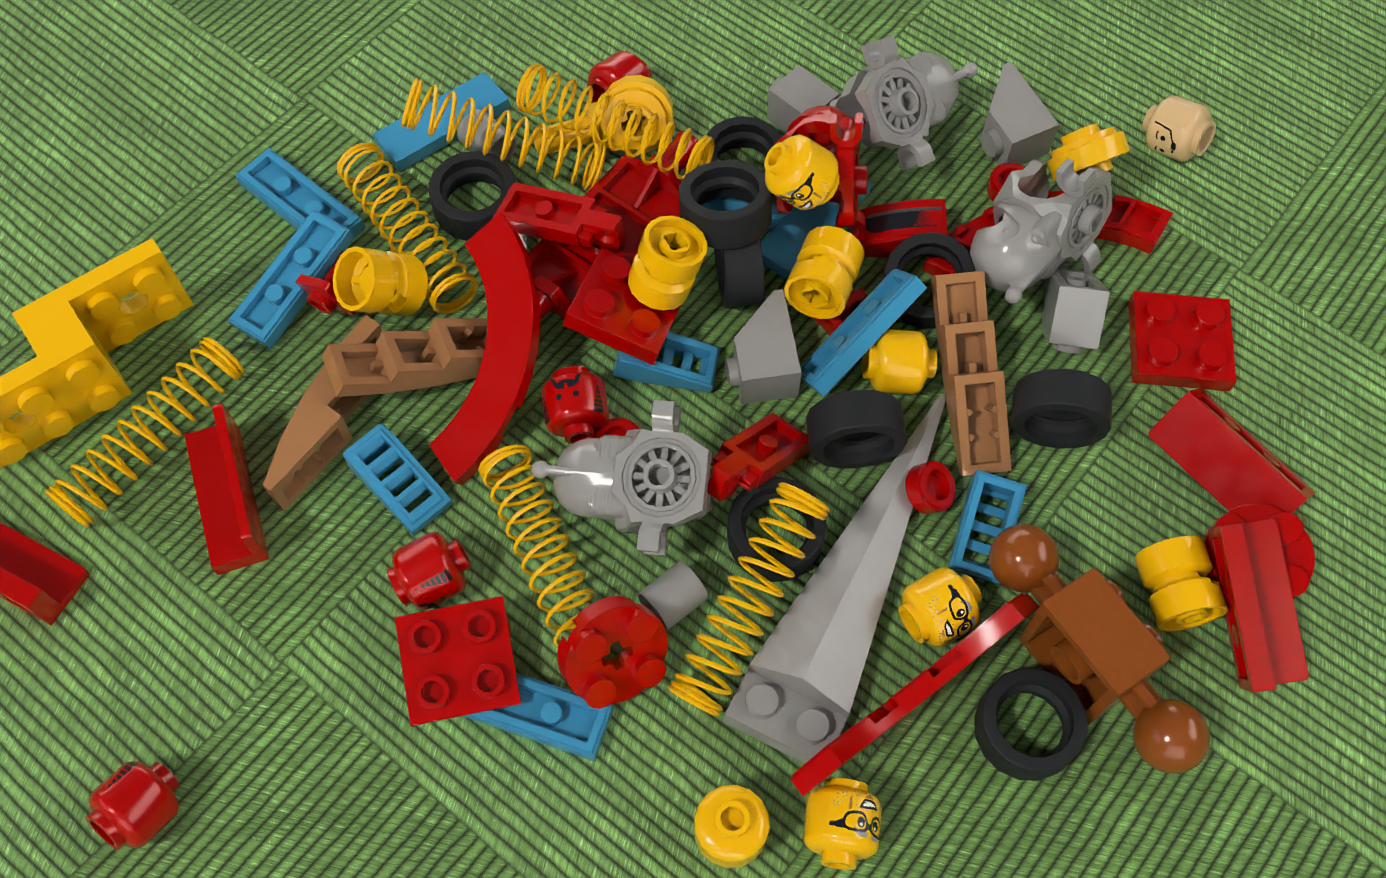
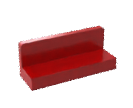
M1201 388L1188 391L1148 432L1149 437L1228 511L1247 504H1264L1276 507L1283 512L1293 513L1316 493Z
M223 403L212 406L215 426L184 435L210 564L217 575L269 560L241 432Z
M1265 519L1207 528L1218 582L1228 607L1225 618L1239 688L1255 693L1276 690L1275 684L1307 680L1309 673L1277 521L1275 519Z
M0 522V598L52 625L89 577V572L79 564Z

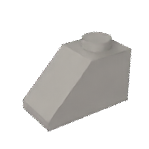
M1009 62L1003 65L980 141L986 155L993 158L998 165L1004 163L1022 165L1049 153L1059 124L1014 64Z
M1057 268L1050 278L1044 279L1042 333L1048 343H1053V348L1058 351L1078 354L1082 353L1083 347L1098 349L1110 291L1093 272L1089 274L1085 271Z
M783 289L773 290L734 337L733 357L725 358L729 387L737 386L740 404L798 397L802 372Z

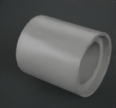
M482 109L475 110L473 127ZM487 112L468 148L470 151L483 152L489 113ZM470 113L463 118L457 129V138L463 145H465ZM493 118L492 130H493V128H494V126H495V124H496V122H497V120L494 119V118ZM501 124L488 153L494 154L499 158L501 157L506 128ZM514 137V140L510 146L505 162H507L515 152L517 146L516 137Z
M678 561L637 593L640 603L647 606L661 620L666 632L709 598L700 579L681 561Z

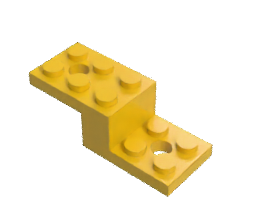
M153 238L12 313L37 357L0 376V469L20 461L27 453L54 438L66 435L73 427L100 412L110 410L119 401L133 394L108 352L132 342L140 334L164 321L175 318L180 312L194 305ZM136 293L131 298L123 300L126 296ZM17 413H21V414H19V415H17V416H15V417L10 418L11 416H13V415H15V414H17Z

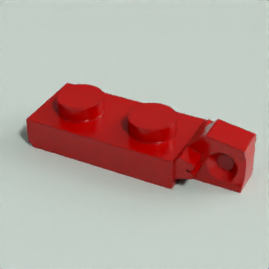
M515 182L493 216L494 218L501 212L509 219L519 234L578 247L581 245L583 247H591L595 243L599 247L620 249L627 236L622 216L607 213V209L598 206L594 198Z
M771 413L721 444L718 454L711 463V470L713 472L708 482L707 493L718 501H722L732 496L739 486H742L747 491L752 490L754 487L758 488L808 453V435L775 413Z

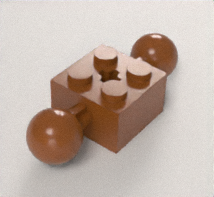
M1017 524L1001 531L993 540L989 551V565L994 577L1009 590L1020 593L1031 592L1041 604L1018 639L1043 670L1060 676L1077 692L1086 710L1087 725L1122 702L1135 718L1133 727L1134 744L1137 752L1147 764L1156 770L1172 774L1187 772L1197 767L1207 755L1210 746V732L1204 717L1188 703L1176 699H1162L1147 681L1171 659V656L1164 649V643L1159 634L1150 625L1142 623L1126 605L1125 597L1120 588L1111 580L1104 579L1095 567L1067 585L1057 574L1059 567L1057 545L1052 537L1043 529L1029 524Z

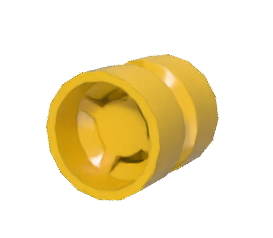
M662 216L650 221L644 230L638 247V253L634 258L628 276V285L631 293L639 302L658 310H671L684 304L707 253V241L703 232L695 224L676 216Z
M832 226L816 227L809 231L784 286L785 297L789 304L798 312L817 319H832L840 315L847 304L853 288L852 284L857 278L864 260V249L860 241L851 233Z
M355 246L346 249L340 255L335 265L333 290L337 301L347 310L408 316L418 311L426 299L428 289L427 272L420 259L411 254L392 251L383 252L378 249Z
M1193 535L1166 539L1154 543L1136 554L1134 559L1143 586L1155 591L1148 601L1157 628L1160 631H1179L1194 628L1217 620L1228 612L1219 582L1211 581L1210 578H1207V575L1213 569V565L1202 537Z

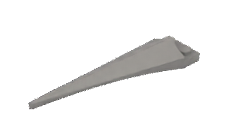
M944 394L937 398L908 439L903 451L896 456L751 661L748 671L724 714L723 723L804 764L840 736L851 711L913 505L908 499L905 488L906 476L912 467L925 463L928 460L946 401Z

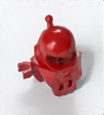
M816 106L807 109L791 122L787 133L776 144L788 137L800 134L810 138L835 155L838 162L839 185L833 197L828 201L839 204L835 227L842 229L844 226H855L859 231L858 240H865L866 217L864 213L858 210L859 195H867L868 165H859L860 140L863 128L866 125L863 113H856L851 118L841 109L834 106ZM776 196L778 214H791L792 207L794 206Z

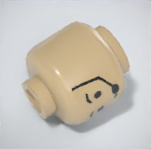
M1175 95L1167 97L1158 106L1153 105L1150 107L1144 117L1142 129L1146 131V144L1150 150L1183 162L1190 160L1195 155L1201 156L1207 150L1214 137L1216 123L1212 121V114L1207 106Z

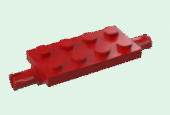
M683 130L676 135L661 157L663 168H668L674 162L678 144L684 133ZM693 135L684 155L679 161L678 173L687 166L691 152L698 142V139ZM625 153L584 195V197L596 199L597 205L607 209V213L619 215L623 218L622 222L627 236L621 248L604 249L634 261L644 230L650 221L662 216L680 217L679 185L681 182L677 179L674 168L663 173L660 171L657 161L647 166L636 157L628 158ZM653 154L650 158H647L646 160L651 161L654 157H656L657 154ZM541 239L528 253L532 264L531 271L535 292L539 295L540 321L548 312H554L565 319L566 313L601 247L595 243L591 247H583L582 245L578 247Z

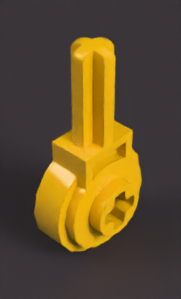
M642 75L625 76L613 82L605 91L609 94V104L605 116L595 129L596 139L602 140L607 136L608 124L613 109L620 100L624 99L626 103L625 112L621 123L611 137L612 145L618 147L624 142L625 130L631 116L629 111H634L635 108L640 106L642 108V117L644 118L640 121L636 132L628 142V151L631 154H635L641 148L645 127L650 117L655 113L658 114L659 121L650 143L645 148V153L658 148L664 129L674 119L673 101L667 90L656 80ZM604 98V100L602 101V103H601V105H600V108H599V110H598V114H597V117H596V121H597L598 117L600 116L601 111H602V109H603V106H604V103H605V98ZM597 102L590 104L586 115L578 124L580 132L586 133L591 129V119ZM620 106V108L618 109V112H617V114H616V116H615L613 126H614V124L616 123V121H617V119H618V116H619L620 110H621V106ZM636 117L634 118V121H633V123H632L630 132H631V130H632V128H633V126H634V123H635V121H636ZM574 119L563 121V124L566 126L574 123ZM559 123L546 126V145L553 133L562 129ZM652 123V125H651V127H650V130H649V132H648V135L650 134V131H651V129H652L653 123ZM575 127L569 130L562 129L565 136L564 149L571 138L577 135ZM541 128L538 131L537 135L533 140L534 146L536 150L539 152V154L542 144L543 128ZM560 133L554 139L547 154L559 151ZM591 134L581 137L582 145L594 142ZM577 139L570 148L578 146ZM607 141L601 143V145H605L606 149L610 148Z
M1095 123L1061 137L1063 146L1051 151L1052 159L1046 162L1052 179L1055 182L1056 170L1067 158L1074 161V171L1080 175L1089 167H1098L1109 171L1113 169L1111 160L1131 150L1124 131L1116 132L1115 127L1100 131L1098 124Z

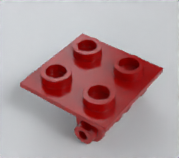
M503 596L395 617L411 727L521 704L510 639L512 633L509 617L506 616Z

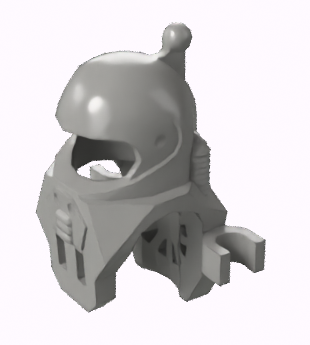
M894 34L861 46L864 59L869 66L848 79L841 96L830 101L829 106L841 109L851 118L856 113H863L866 125L863 128L860 143L868 147L883 146L891 149L900 147L898 158L902 171L908 170L917 164L918 167H922L934 161L935 157L932 148L923 138L929 136V127L942 122L951 111L959 94L958 80L964 77L973 78L978 73L977 65L974 62H968L963 66V69L955 71L948 60L929 51H923L904 59L898 55V46Z
M1067 158L1056 170L1057 184L1064 193L1047 199L1050 184L1046 175V162L1033 159L1023 170L1011 171L993 201L995 225L977 230L969 251L975 271H984L985 285L992 289L1006 292V301L1015 304L1021 300L1022 292L1025 289L1033 286L1040 279L1050 278L1052 273L1063 262L1070 264L1072 261H1077L1080 258L1084 263V271L1090 274L1101 261L1100 250L1093 241L1099 235L1112 211L1110 172L1098 167H1089L1085 172L1078 175L1073 168L1074 161Z
M653 400L652 431L634 429L628 430L625 436L604 435L601 438L581 439L564 449L555 466L548 465L547 462L541 460L536 461L531 468L532 474L537 478H545L547 475L553 476L555 495L561 506L570 513L615 521L616 530L622 533H638L636 550L643 551L645 555L666 556L667 529L671 526L678 527L693 519L700 520L711 510L712 496L707 493L708 482L711 477L709 471L712 453L685 433L678 432L682 409L676 407L675 401Z

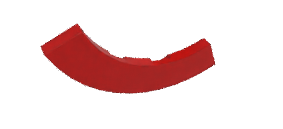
M1049 191L1047 199L1059 196L1064 191ZM1115 194L1114 199L1112 198V211L1096 238L1121 243L1151 254L1173 212L1151 203ZM994 206L985 209L981 216L969 221L967 224H961L948 236L956 239L969 252L977 230L995 225ZM929 256L923 268V271L933 276L956 273L948 261L936 256Z
M501 212L464 243L475 261L485 289L487 335L482 362L475 382L463 405L447 427L429 444L452 480L462 486L478 471L482 460L495 451L505 437L502 433L509 424L516 408H521L538 354L540 301L539 295L535 292L531 271L532 264L520 236L509 219Z
M1021 593L1007 602L931 667L924 670L890 697L882 706L826 745L792 774L791 782L804 797L1039 608L1038 604L1028 593Z

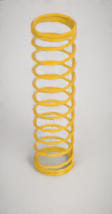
M535 63L525 71L519 82L516 93L518 110L529 113L533 117L542 114L547 123L559 121L561 128L564 130L575 127L578 136L585 137L591 134L596 144L607 141L610 149L614 152L624 147L628 158H634L641 154L645 165L648 166L657 161L659 169L663 173L674 168L676 177L679 180H682L698 164L700 166L711 162L715 146L714 139L711 136L704 135L698 140L691 152L685 174L680 175L678 173L679 161L684 155L692 136V130L689 127L684 131L680 139L674 162L668 168L662 167L661 157L667 149L675 130V122L673 120L664 129L658 154L651 161H647L645 159V148L656 131L659 121L657 113L653 114L647 122L641 141V148L635 154L629 153L628 142L636 132L642 117V108L640 106L634 109L629 118L624 142L618 147L613 146L611 137L623 118L626 108L624 99L620 100L613 109L608 124L607 136L602 140L596 139L595 129L605 116L609 104V94L607 92L603 93L596 103L591 119V129L586 133L580 132L578 124L589 109L593 97L591 85L587 86L579 97L574 123L570 126L564 125L562 117L572 104L577 90V82L574 78L568 81L563 89L558 105V116L554 119L548 118L546 110L553 103L561 83V75L558 71L553 73L547 81L545 66ZM539 71L537 88L529 102L531 86ZM557 76L555 89L549 101L546 104V98L549 88L551 86L552 81ZM573 83L570 98L565 108L562 110L567 91ZM588 90H589V95H588L587 102H586V104H585V107H584L583 111L581 112V114H580V116H579L581 104H582V102H583V99H584L586 93H587ZM542 98V109L539 112H533L532 110ZM604 98H605V103H604L603 109H602V111H601L600 116L598 117V119H597V121H596V117H597V114H598V110H599V108H600V105H601L602 101H603ZM621 106L620 114L618 116L616 123L613 126L615 116L618 112V109ZM636 114H637L636 121H635L634 126H633V128H632V130H631V132H630L632 123H633L634 118H635V116H636ZM652 123H653V126H652V129H651V131H650V134L648 135V132H649V130H650V127H651V125H652Z
M418 77L414 78L400 124L402 127L410 128L411 131L416 128L434 91L428 128L429 137L434 135L442 115L452 98V108L446 137L447 143H450L467 107L471 103L464 145L465 149L470 147L477 129L489 109L488 125L482 152L484 156L487 155L496 132L507 115L506 133L500 157L501 162L505 161L514 137L521 124L525 121L524 139L518 162L519 168L523 166L530 146L542 127V144L535 171L536 174L540 173L545 157L554 139L560 133L559 155L553 179H557L563 161L570 147L577 139V158L570 184L571 186L575 184L579 169L593 145L594 148L585 167L582 187L584 190L587 189L589 191L598 182L606 157V147L604 144L592 142L582 153V140L580 136L576 135L571 138L564 149L565 136L563 130L559 129L553 133L546 145L547 127L544 122L537 125L528 140L530 126L526 116L517 122L510 135L512 118L509 110L504 111L500 115L492 130L494 112L491 103L482 109L473 127L475 116V100L473 97L466 100L454 123L457 106V94L455 91L447 95L435 119L439 89L436 84L432 85L428 90L416 115L424 82L422 79L419 80Z
M369 142L350 147L338 161V176L345 182L346 187L353 192L354 198L361 203L363 211L370 216L372 224L379 228L381 236L388 241L390 249L393 252L414 256L416 253L429 247L435 240H441L444 244L443 249L428 257L423 263L424 267L438 260L444 253H451L453 255V260L450 264L438 270L435 275L428 277L430 282L428 283L426 299L431 307H433V310L437 313L448 314L466 306L475 296L478 282L472 274L466 273L467 268L464 263L456 262L457 252L453 249H446L448 246L447 239L443 236H437L439 232L438 226L428 223L429 214L427 212L419 211L420 202L416 198H410V188L403 186L401 176L393 173V165L389 161H384V153L380 147ZM364 150L353 157V159L348 163L343 173V168L346 161L355 153ZM370 152L378 154L377 162L366 166L357 177H348L351 165L359 157ZM383 164L389 167V173L374 179L366 189H357V183L371 179L378 173ZM391 177L398 179L397 186L385 190L373 202L366 201L368 192L379 189ZM385 178L383 182H381L375 187H372L375 183ZM400 189H404L407 192V198L392 204L384 214L375 213L377 204L388 201ZM391 191H393L392 194H390V195L387 196L386 198L382 199L386 194H388V193H390ZM358 193H363L362 199L358 196ZM409 201L416 204V210L401 217L394 226H384V220L387 216L403 209ZM366 205H373L371 211L367 209ZM417 214L425 216V223L409 231L404 238H393L395 230L411 222ZM375 217H382L380 224L376 221ZM426 227L434 229V236L421 242L413 251H402L404 243L421 234ZM392 229L389 236L385 234L384 230ZM393 242H401L398 249L394 247ZM454 266L462 268V273L453 274L445 278L434 290H430L436 278L441 277ZM461 280L471 281V288L457 300L449 303L436 302L442 292L452 289Z
M203 337V341H199L201 349H190V357L195 367L184 362L176 363V372L182 382L169 376L161 377V385L168 397L156 391H147L146 398L156 413L140 405L132 406V414L143 429L129 421L117 420V428L128 444L112 435H101L104 447L116 462L94 449L86 450V457L103 478L78 464L70 465L73 476L90 496L62 479L55 480V486L49 485V489H45V494L77 522L86 528H90V524H94V519L72 500L61 485L80 495L99 509L107 511V505L82 479L77 470L90 476L115 494L123 495V491L103 471L91 454L106 461L132 480L137 481L138 476L116 454L106 439L120 445L147 465L153 466V462L133 442L121 424L143 435L163 451H168V448L143 422L136 409L153 417L178 437H182V433L160 411L151 395L164 400L192 422H197V419L172 394L165 381L176 384L198 399L206 408H211V404L187 381L181 372L180 366L193 371L205 379L220 394H225V390L204 371L194 355L195 352L202 354L234 380L241 379V375H244V368L220 343L210 337Z
M516 444L504 446L487 455L480 463L478 471L484 485L492 489L490 498L493 503L499 505L497 512L499 519L507 523L505 529L507 537L515 540L513 546L514 554L523 558L520 566L522 572L531 575L528 584L530 590L540 594L537 606L539 609L548 612L545 619L546 627L557 630L553 642L558 647L560 644L558 640L559 635L564 630L576 627L575 624H572V620L577 615L570 618L562 626L552 625L550 617L554 612L566 611L584 604L594 596L595 590L588 588L579 590L563 598L552 608L543 606L542 598L545 594L561 592L576 586L584 580L586 572L581 570L572 571L551 582L544 590L535 588L533 582L537 576L550 575L568 568L578 559V554L568 552L558 555L545 562L535 572L529 571L526 568L525 564L529 558H540L561 550L569 543L570 536L564 534L555 535L538 543L527 554L519 552L518 544L520 541L535 540L554 532L561 525L562 518L548 517L530 525L519 536L511 534V524L530 522L546 515L553 508L554 501L548 499L538 500L521 508L511 519L503 516L502 510L504 506H519L531 502L541 496L546 489V484L541 482L526 484L535 477L533 474L517 483L499 486L503 481L532 468V465H529L532 453L528 447ZM516 453L526 454L512 468L498 473H488L494 465L504 458ZM521 486L510 493L503 502L498 501L495 497L496 489L506 490ZM541 486L540 491L526 499L508 502L515 495L526 489ZM549 503L545 510L536 515L516 519L533 507ZM557 521L553 527L532 536H525L540 525ZM565 539L564 542L550 550L535 553L548 543ZM573 557L570 561L557 568L543 571L559 560ZM581 575L578 579L574 580L571 583H568L561 587L553 588L554 586L568 578ZM589 593L579 601L562 606L573 598Z
M785 482L778 483L779 487L776 488L777 493L784 499H770L769 505L773 511L789 524L767 517L759 519V525L782 545L760 537L748 538L751 547L775 566L748 556L738 557L739 564L768 587L739 576H727L728 582L736 590L759 607L730 596H717L718 602L751 628L714 614L706 615L707 620L715 628L743 649L704 634H696L697 640L734 669L691 653L685 654L686 659L691 664L716 681L725 690L682 673H675V678L678 681L672 680L670 681L671 685L668 686V689L681 699L715 717L720 716V711H723V707L694 685L726 696L732 694V689L702 664L735 676L742 675L743 671L740 666L710 643L745 656L754 654L753 650L746 643L718 622L754 636L760 637L764 635L763 630L727 602L764 616H774V611L735 581L780 598L785 596L780 588L745 562L761 566L789 578L795 577L793 571L766 553L755 542L773 547L800 559L806 558L802 551L776 534L765 523L785 528L809 539L816 538L815 534L787 516L774 503L794 508L820 520H826V517H828L827 513L830 512V508L825 503Z

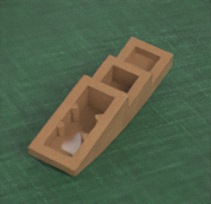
M984 271L931 276L941 371L959 474L961 476L973 475L976 470L986 473L1012 471L1004 371L998 370L994 320H988Z
M365 314L340 344L376 343L383 330L379 323ZM325 364L303 394L285 428L263 483V487L276 506L284 512L352 441L353 437L345 421L370 396L336 397Z
M435 318L428 331H382L376 343L328 344L322 358L336 397L386 394L440 386L476 378L486 344L487 318Z

